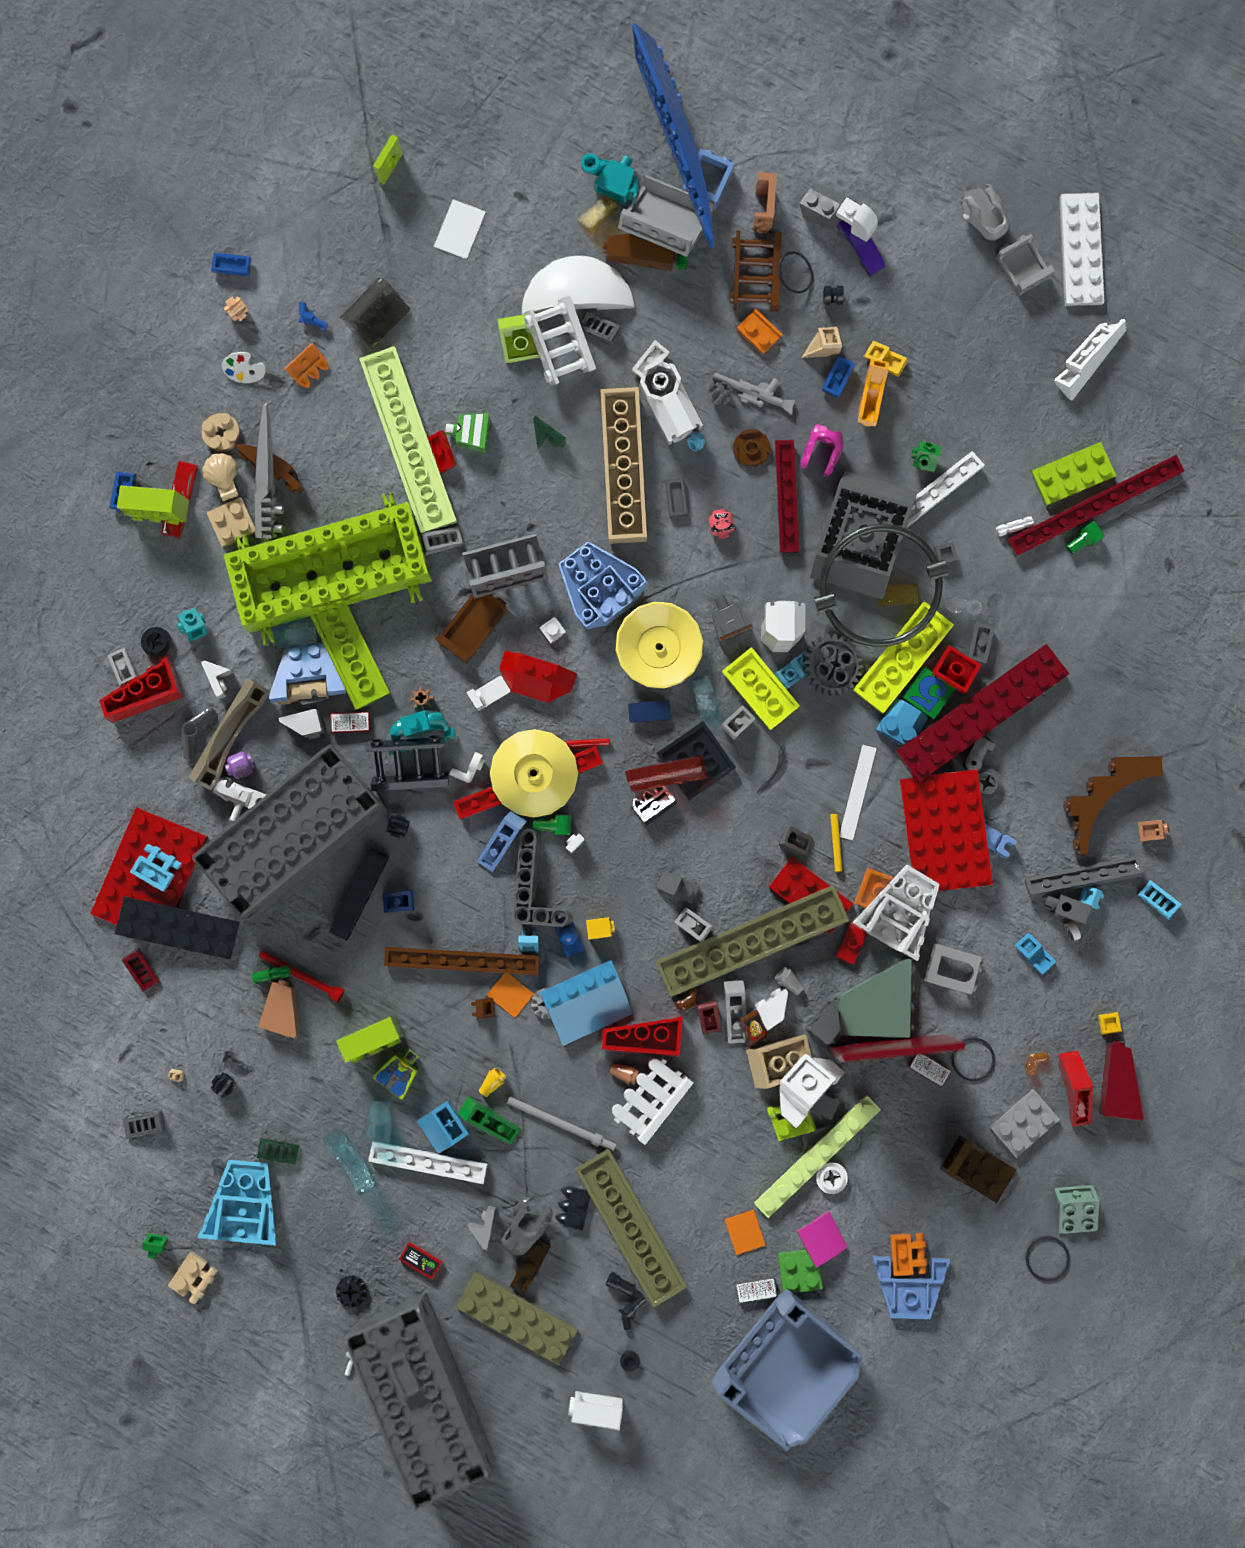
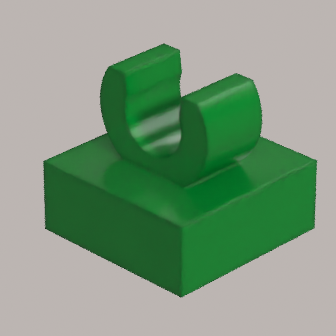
M149 1233L143 1242L142 1250L148 1251V1258L156 1259L157 1254H161L166 1247L168 1237Z

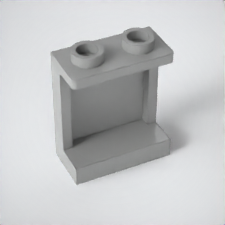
M1032 234L1022 235L1012 245L1006 244L1002 246L996 257L997 262L1018 296L1050 279L1055 272L1052 265L1047 267L1031 241L1033 238Z

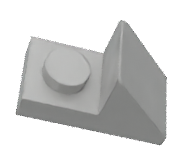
M742 705L721 727L735 740L756 718Z
M685 907L675 921L678 926L700 942L705 939L713 928L712 925L687 907Z
M488 1206L487 1211H483L481 1223H484V1225L468 1224V1228L484 1250H487L489 1247L496 1207Z

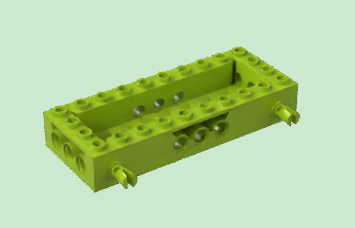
M389 492V502L385 494L382 495L384 509L250 547L247 534H242L243 543L237 535L235 539L239 550L223 555L242 627L248 633L260 631L263 645H268L267 636L272 643H275L271 627L305 618L311 614H319L329 609H336L346 604H354L406 588L408 589L411 603H415V593L419 601H422L423 598L419 585L431 582L432 579L413 511L409 503L405 502L396 505L393 492ZM383 551L390 552V557L386 560L380 558ZM348 561L354 563L351 570L344 569V564ZM310 572L317 573V577L313 581L307 579ZM275 582H279L280 589L277 591H272L271 585Z

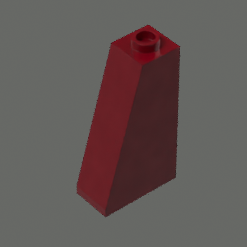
M1113 1041V1045L1106 1044L1099 1114L1143 1121L1132 1049L1126 1047L1124 1042Z

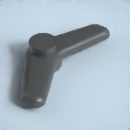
M207 708L183 724V757L186 760H193L196 733L216 715V710L213 708Z

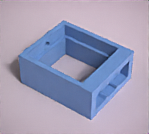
M700 149L698 153L700 163L704 161L726 171L716 194L707 191L708 200L715 203L713 210H716L734 171L735 163L726 157L716 156L710 150ZM684 184L682 190L687 192L686 186Z

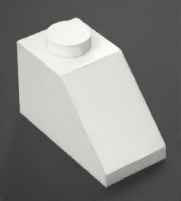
M317 709L279 718V722L309 739L319 738L320 734L325 733L320 712Z

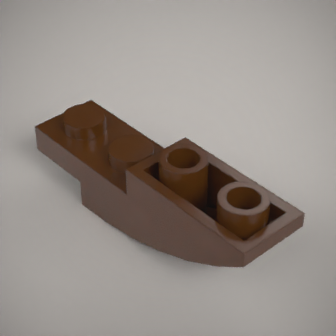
M237 444L235 447L239 450L238 455L245 462L250 460L253 463L251 467L256 471L257 447ZM273 454L274 477L278 481L280 479L285 481L286 484L284 486L292 493L296 491L300 495L305 489L292 477L296 471L286 461Z

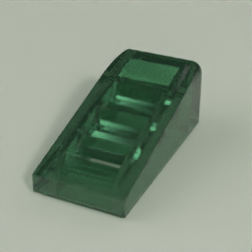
M260 1137L256 1158L295 1165L299 1145ZM265 1143L269 1144L267 1154L263 1153ZM277 1145L275 1155L273 1156L271 1155L272 1147ZM283 1146V1156L279 1157L280 1148ZM292 1148L291 1157L288 1159V1149Z

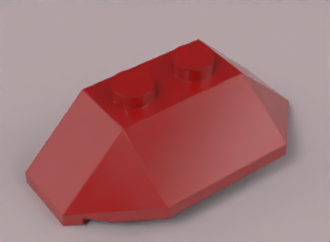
M510 651L504 652L499 667L511 692L545 703H549L572 692L577 673L560 665Z

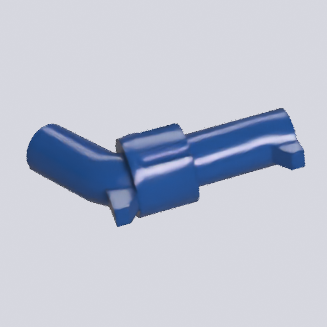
M305 302L299 303V323L313 324L320 327L322 332H324L328 327V323L316 318L313 311L307 312Z

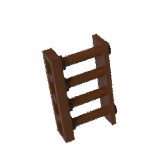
M737 230L736 237H732V249H735L734 292H730V303H733V310H737L738 302L767 303V305H770V311L778 312L780 300L778 263L781 259L782 232H774L773 239L770 238V240L740 239L741 230ZM740 247L769 248V250H772V257H769V259L740 257ZM739 265L768 266V268H772V275H768V277L739 276ZM739 283L766 284L768 287H771V293H768V295L738 294Z

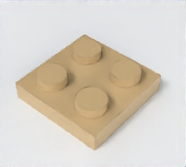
M242 497L206 512L223 548L237 542L235 539L237 535L242 540V534H247V536L255 534V525Z

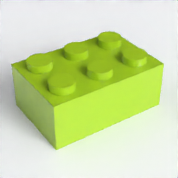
M120 486L117 508L124 515L130 516L135 521L149 519L151 522L161 523V520H167V523L179 524V522H186L189 500L175 490Z
M393 1015L336 1042L345 1063L351 1061L353 1064L366 1058L364 1055L366 1053H369L371 1056L382 1051V1046L387 1045L389 1048L400 1043V1038L404 1034L396 1015Z

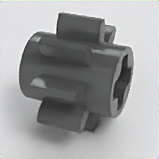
M725 382L714 383L709 388L711 392L709 398L716 405H725V403L727 404L733 398L730 395L732 389Z

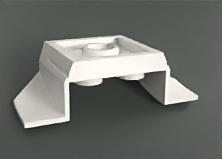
M805 1053L780 1081L781 1115L797 1128L807 1117L813 1105L832 1084L835 1085L845 1072L830 1059L812 1058Z

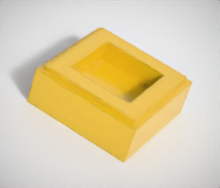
M1118 1012L1097 1015L1101 1035L1122 1032Z

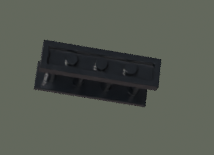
M432 735L429 738L383 741L382 739H373L368 741L366 752H374L376 776L372 777L370 784L371 791L448 787L449 772L442 771L439 749L444 747L445 737ZM432 748L433 773H424L422 771L420 749ZM412 749L415 773L406 775L403 773L401 750ZM382 751H393L396 772L394 776H386L384 774Z

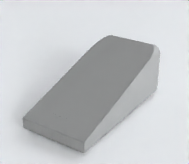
M125 647L107 655L119 686L123 687L131 679L138 677V673Z

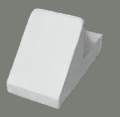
M202 661V666L216 697L219 699L226 697V690L228 689L224 680L220 679L232 674L233 671L207 661Z

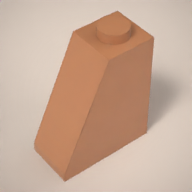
M279 979L278 982H272L258 1027L291 1038H298L300 1031L295 988L289 986L290 982Z

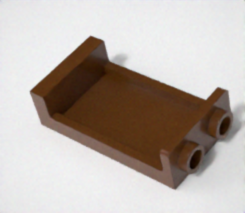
M472 593L443 633H439L435 640L468 664L507 613L508 608L505 606L507 603L500 597L494 598L490 594L474 598Z

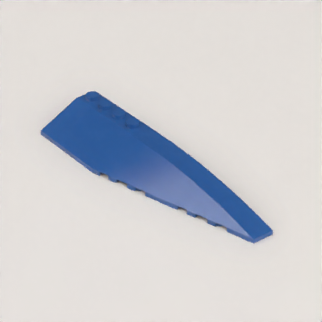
M634 23L632 24L636 62L709 248H714L706 184L696 145L681 106L683 104L680 93L676 94V83L674 78L669 76V65L667 61H663L662 57H664L661 46H657L655 39Z

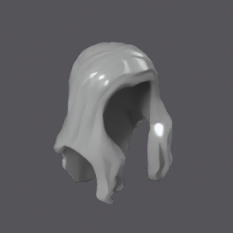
M985 184L986 189L984 191L978 188L964 194V199L962 200L964 208L963 217L985 239L995 241L1007 232L1009 220L1001 198L992 189V185Z

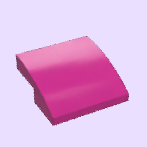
M829 1211L812 1220V1223L797 1230L815 1267L827 1262L848 1247Z

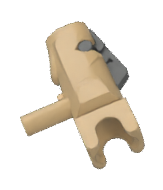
M327 680L288 683V701L276 702V704H291V702L299 701L302 706H307L329 699Z

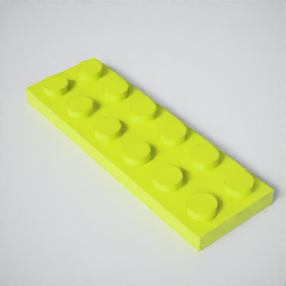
M924 601L896 637L907 633L919 624L927 614L930 605ZM936 611L930 623L919 634L906 642L887 647L853 691L883 714L954 624Z

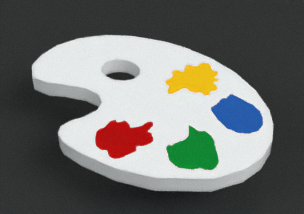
M247 352L232 353L222 362V370L225 375L240 383L257 382L265 375L266 366L264 363L251 364L249 361L251 355ZM249 370H254L255 374H250Z

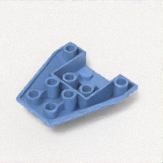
M589 541L558 564L574 613L586 629L609 624L637 602L648 584L636 568Z

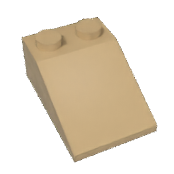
M807 1035L784 1039L746 1050L755 1088L768 1089L780 1085V1081L805 1053L811 1056Z

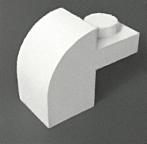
M846 198L836 212L837 217L852 225L851 233L865 242L869 240L877 228L878 219L876 214L864 203L860 206Z

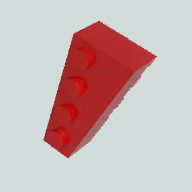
M165 657L160 663L151 666L145 673L134 677L128 684L123 687L120 686L99 701L104 718L114 723L183 698L184 695L174 664L168 657Z
M683 1016L603 1029L601 1050L679 1057Z

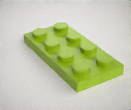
M1101 442L1030 472L1045 507L1116 477Z

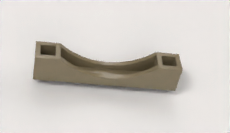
M248 678L246 679L189 775L191 780L212 791L222 773L232 744L247 721L261 708L270 692L269 690Z

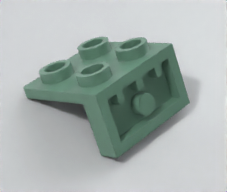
M1093 1185L1054 1188V1196L1059 1206V1234L1098 1230L1100 1200Z

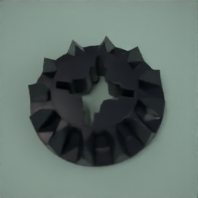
M152 627L143 633L141 647L149 656L160 657L167 654L171 648L172 639L169 632L165 629ZM160 637L159 641L163 645H157L156 647H154L155 644L152 643L150 639L157 640V638Z
M354 1275L342 1278L337 1284L335 1291L337 1301L343 1306L350 1308L359 1306L367 1296L365 1282L360 1277ZM350 1284L354 1291H359L353 1294L352 1300L350 1295L345 1292L349 1290Z

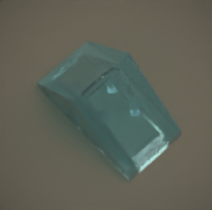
M709 676L690 680L699 717L718 713L715 694Z

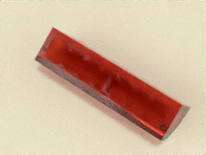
M703 755L625 771L629 787L633 792L707 778Z

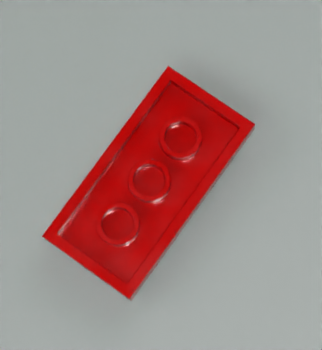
M793 857L788 860L769 885L771 890L789 904L830 887L829 884ZM836 891L847 913L853 903ZM835 927L830 930H827L826 932L828 934H831Z

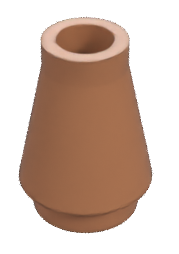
M613 1063L609 1074L627 1085H635L636 1077L640 1071L636 1070V1067Z

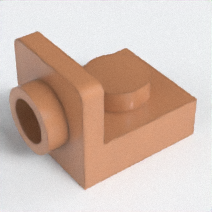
M1165 820L1138 822L1140 841L1167 839V835L1170 834L1169 824L1165 823Z

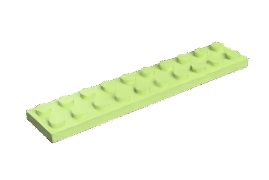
M395 346L359 358L421 535L456 523L457 520Z

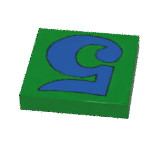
M923 667L902 699L934 720L955 691V688L934 676L932 671L926 667Z

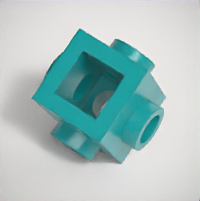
M195 608L184 610L181 614L177 615L179 622L176 624L181 634L184 633L189 642L207 635L205 618L202 613L198 614Z

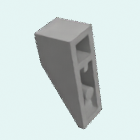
M743 980L724 982L728 1044L745 1043L747 1037L738 1025L740 1019L746 1016Z

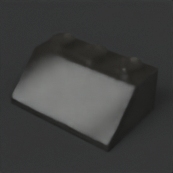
M378 278L340 318L355 335L373 349L411 309L387 281Z

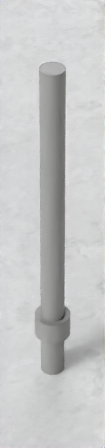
M512 1097L508 1099L507 1104L585 1138L595 1146L600 1145L611 1151L615 1149V1143L602 1138L603 1136L598 1133H590Z

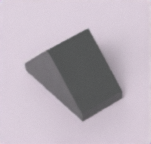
M787 825L779 845L807 855L813 837Z

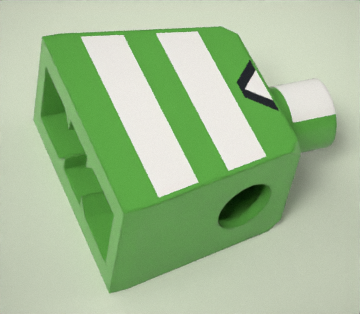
M489 413L458 415L457 424L447 423L445 433L446 435L456 436L455 442L460 447L486 453L490 425Z

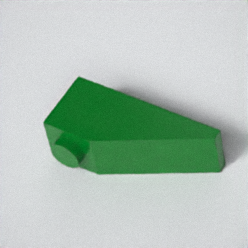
M469 1096L458 1112L466 1122L509 1145H512L521 1130L516 1124Z

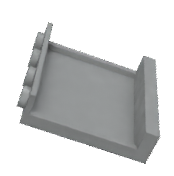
M647 175L644 178L643 187L635 199V204L631 203L627 210H622L618 228L686 257L703 232L688 192ZM709 201L710 213L712 215L715 203Z

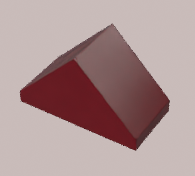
M716 1001L697 1004L702 1034L721 1031Z

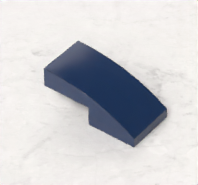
M669 701L628 704L629 723L670 720Z

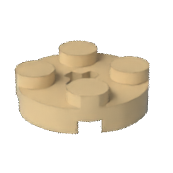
M227 413L214 414L202 423V438L211 449L226 452L237 445L241 430L236 420ZM220 428L222 430L226 429L223 437L216 435Z

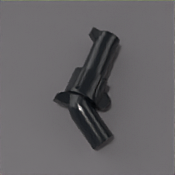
M641 1292L632 1304L629 1303L623 1309L618 1310L622 1314L621 1319L624 1330L631 1329L629 1318L634 1319L635 1313H637L636 1310L647 1301V1298Z

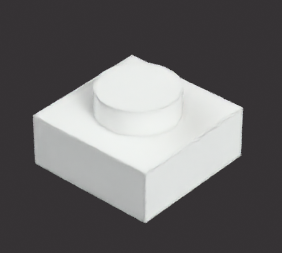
M555 617L540 627V630L550 644L566 633Z
M573 834L566 841L568 844L566 848L573 853L585 839L580 834L577 836Z

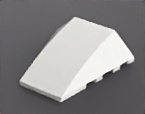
M906 865L856 918L853 924L889 947L918 961L920 956L919 950L925 938L923 937L925 929L930 920V911L933 909L940 884Z

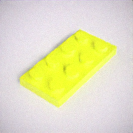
M752 647L722 671L723 675L769 730H772L800 707Z

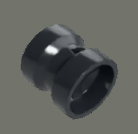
M824 285L823 305H830L831 303L843 305L844 286L832 288L831 286Z

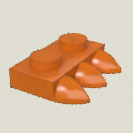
M311 343L284 369L296 383L309 388L310 381L307 375L314 379H319L317 367L329 370V365L322 353Z

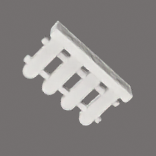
M651 1058L648 1062V1066L652 1070L648 1076L640 1073L636 1077V1082L640 1087L636 1092L633 1089H627L624 1092V1097L628 1101L625 1106L616 1104L612 1107V1113L615 1116L614 1121L617 1123L622 1121L630 1127L629 1132L632 1135L637 1133L635 1136L644 1145L693 1084L686 1075L683 1074L680 1077L682 1073L679 1070L674 1072L665 1065L667 1061L663 1058L660 1061L657 1058ZM657 1074L667 1081L663 1088L653 1081ZM644 1090L655 1097L651 1103L641 1096ZM632 1106H635L643 1113L639 1119L629 1112Z

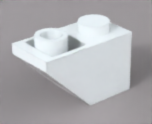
M780 988L776 989L770 994L772 996L767 1001L762 999L754 1005L756 1007L754 1010H758L767 1031L784 1019L788 991L785 988L782 990Z

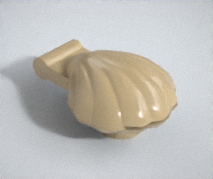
M223 453L211 455L202 468L203 478L208 483L218 487L223 501L238 496L239 493L234 484L237 463L231 456Z

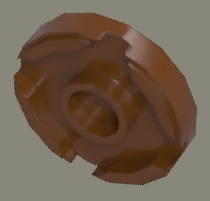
M756 429L742 431L733 443L735 459L746 467L762 465L770 454L768 437Z

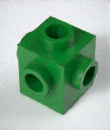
M919 441L918 447H914L911 458L914 459L913 466L919 470L935 472L942 447L936 446L931 442Z

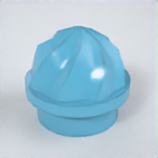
M698 431L689 434L686 439L688 447L693 451L701 450L706 442L704 434Z

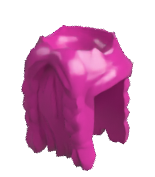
M816 424L804 449L801 468H806L816 441L823 442L833 449L823 474L826 477L833 472V468L841 456L844 440L840 431L833 432L828 430L826 426Z

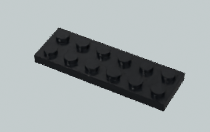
M124 896L115 935L231 960L240 921Z

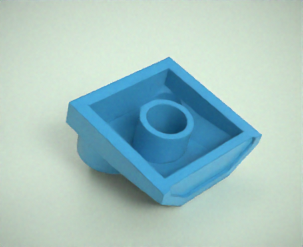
M895 698L876 731L903 746L919 734L928 717L907 702Z

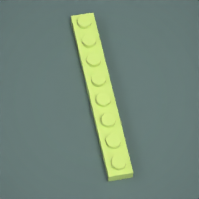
M865 1095L832 1129L764 1192L754 1204L769 1218L881 1109Z

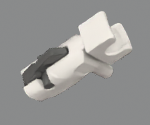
M219 777L213 788V793L225 801L234 802L233 805L235 807L229 819L232 821L239 818L243 806L250 809L266 796V794L248 788L246 780Z

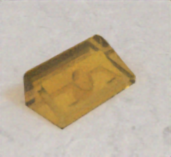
M604 196L582 215L578 222L591 234L618 210V205L607 196Z

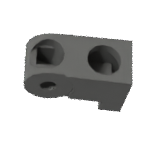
M983 737L973 743L963 761L964 769L979 770L982 767V759L985 753L993 752L996 744Z

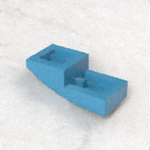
M1029 932L1015 944L1016 949L1042 976L1057 962Z

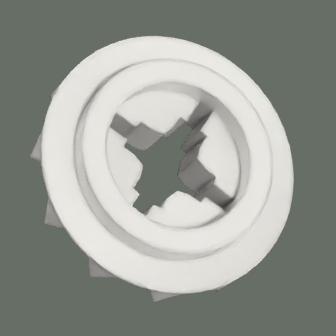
M827 1162L818 1170L816 1175V1182L819 1188L828 1194L841 1192L848 1180L845 1169L836 1162ZM829 1170H831L833 1175L839 1176L834 1179V1186L830 1180H824L826 1177H829Z

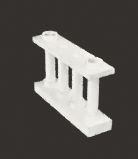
M570 295L559 299L557 307L534 315L533 309L524 312L525 325L531 331L545 370L544 377L550 386L559 383L557 377L577 369L583 370V373L596 369ZM558 314L563 315L564 325L541 333L537 322ZM566 332L570 334L571 343L551 351L547 350L544 340ZM573 350L577 353V362L554 370L552 358Z

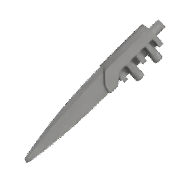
M264 403L262 409L256 459L255 537L261 538V544L269 542V539L277 538L275 533H284L283 525H275L277 517L274 514H283L284 507L274 506L277 498L272 497L275 494L272 436L267 403Z

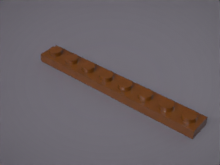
M385 947L384 966L526 975H539L540 956L402 947Z

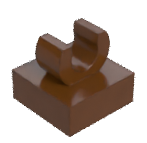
M493 998L476 999L475 1002L471 1003V1006L476 1005V1013H472V1016L477 1017V1019L494 1017Z

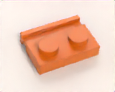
M757 309L736 328L762 355L782 337V333Z

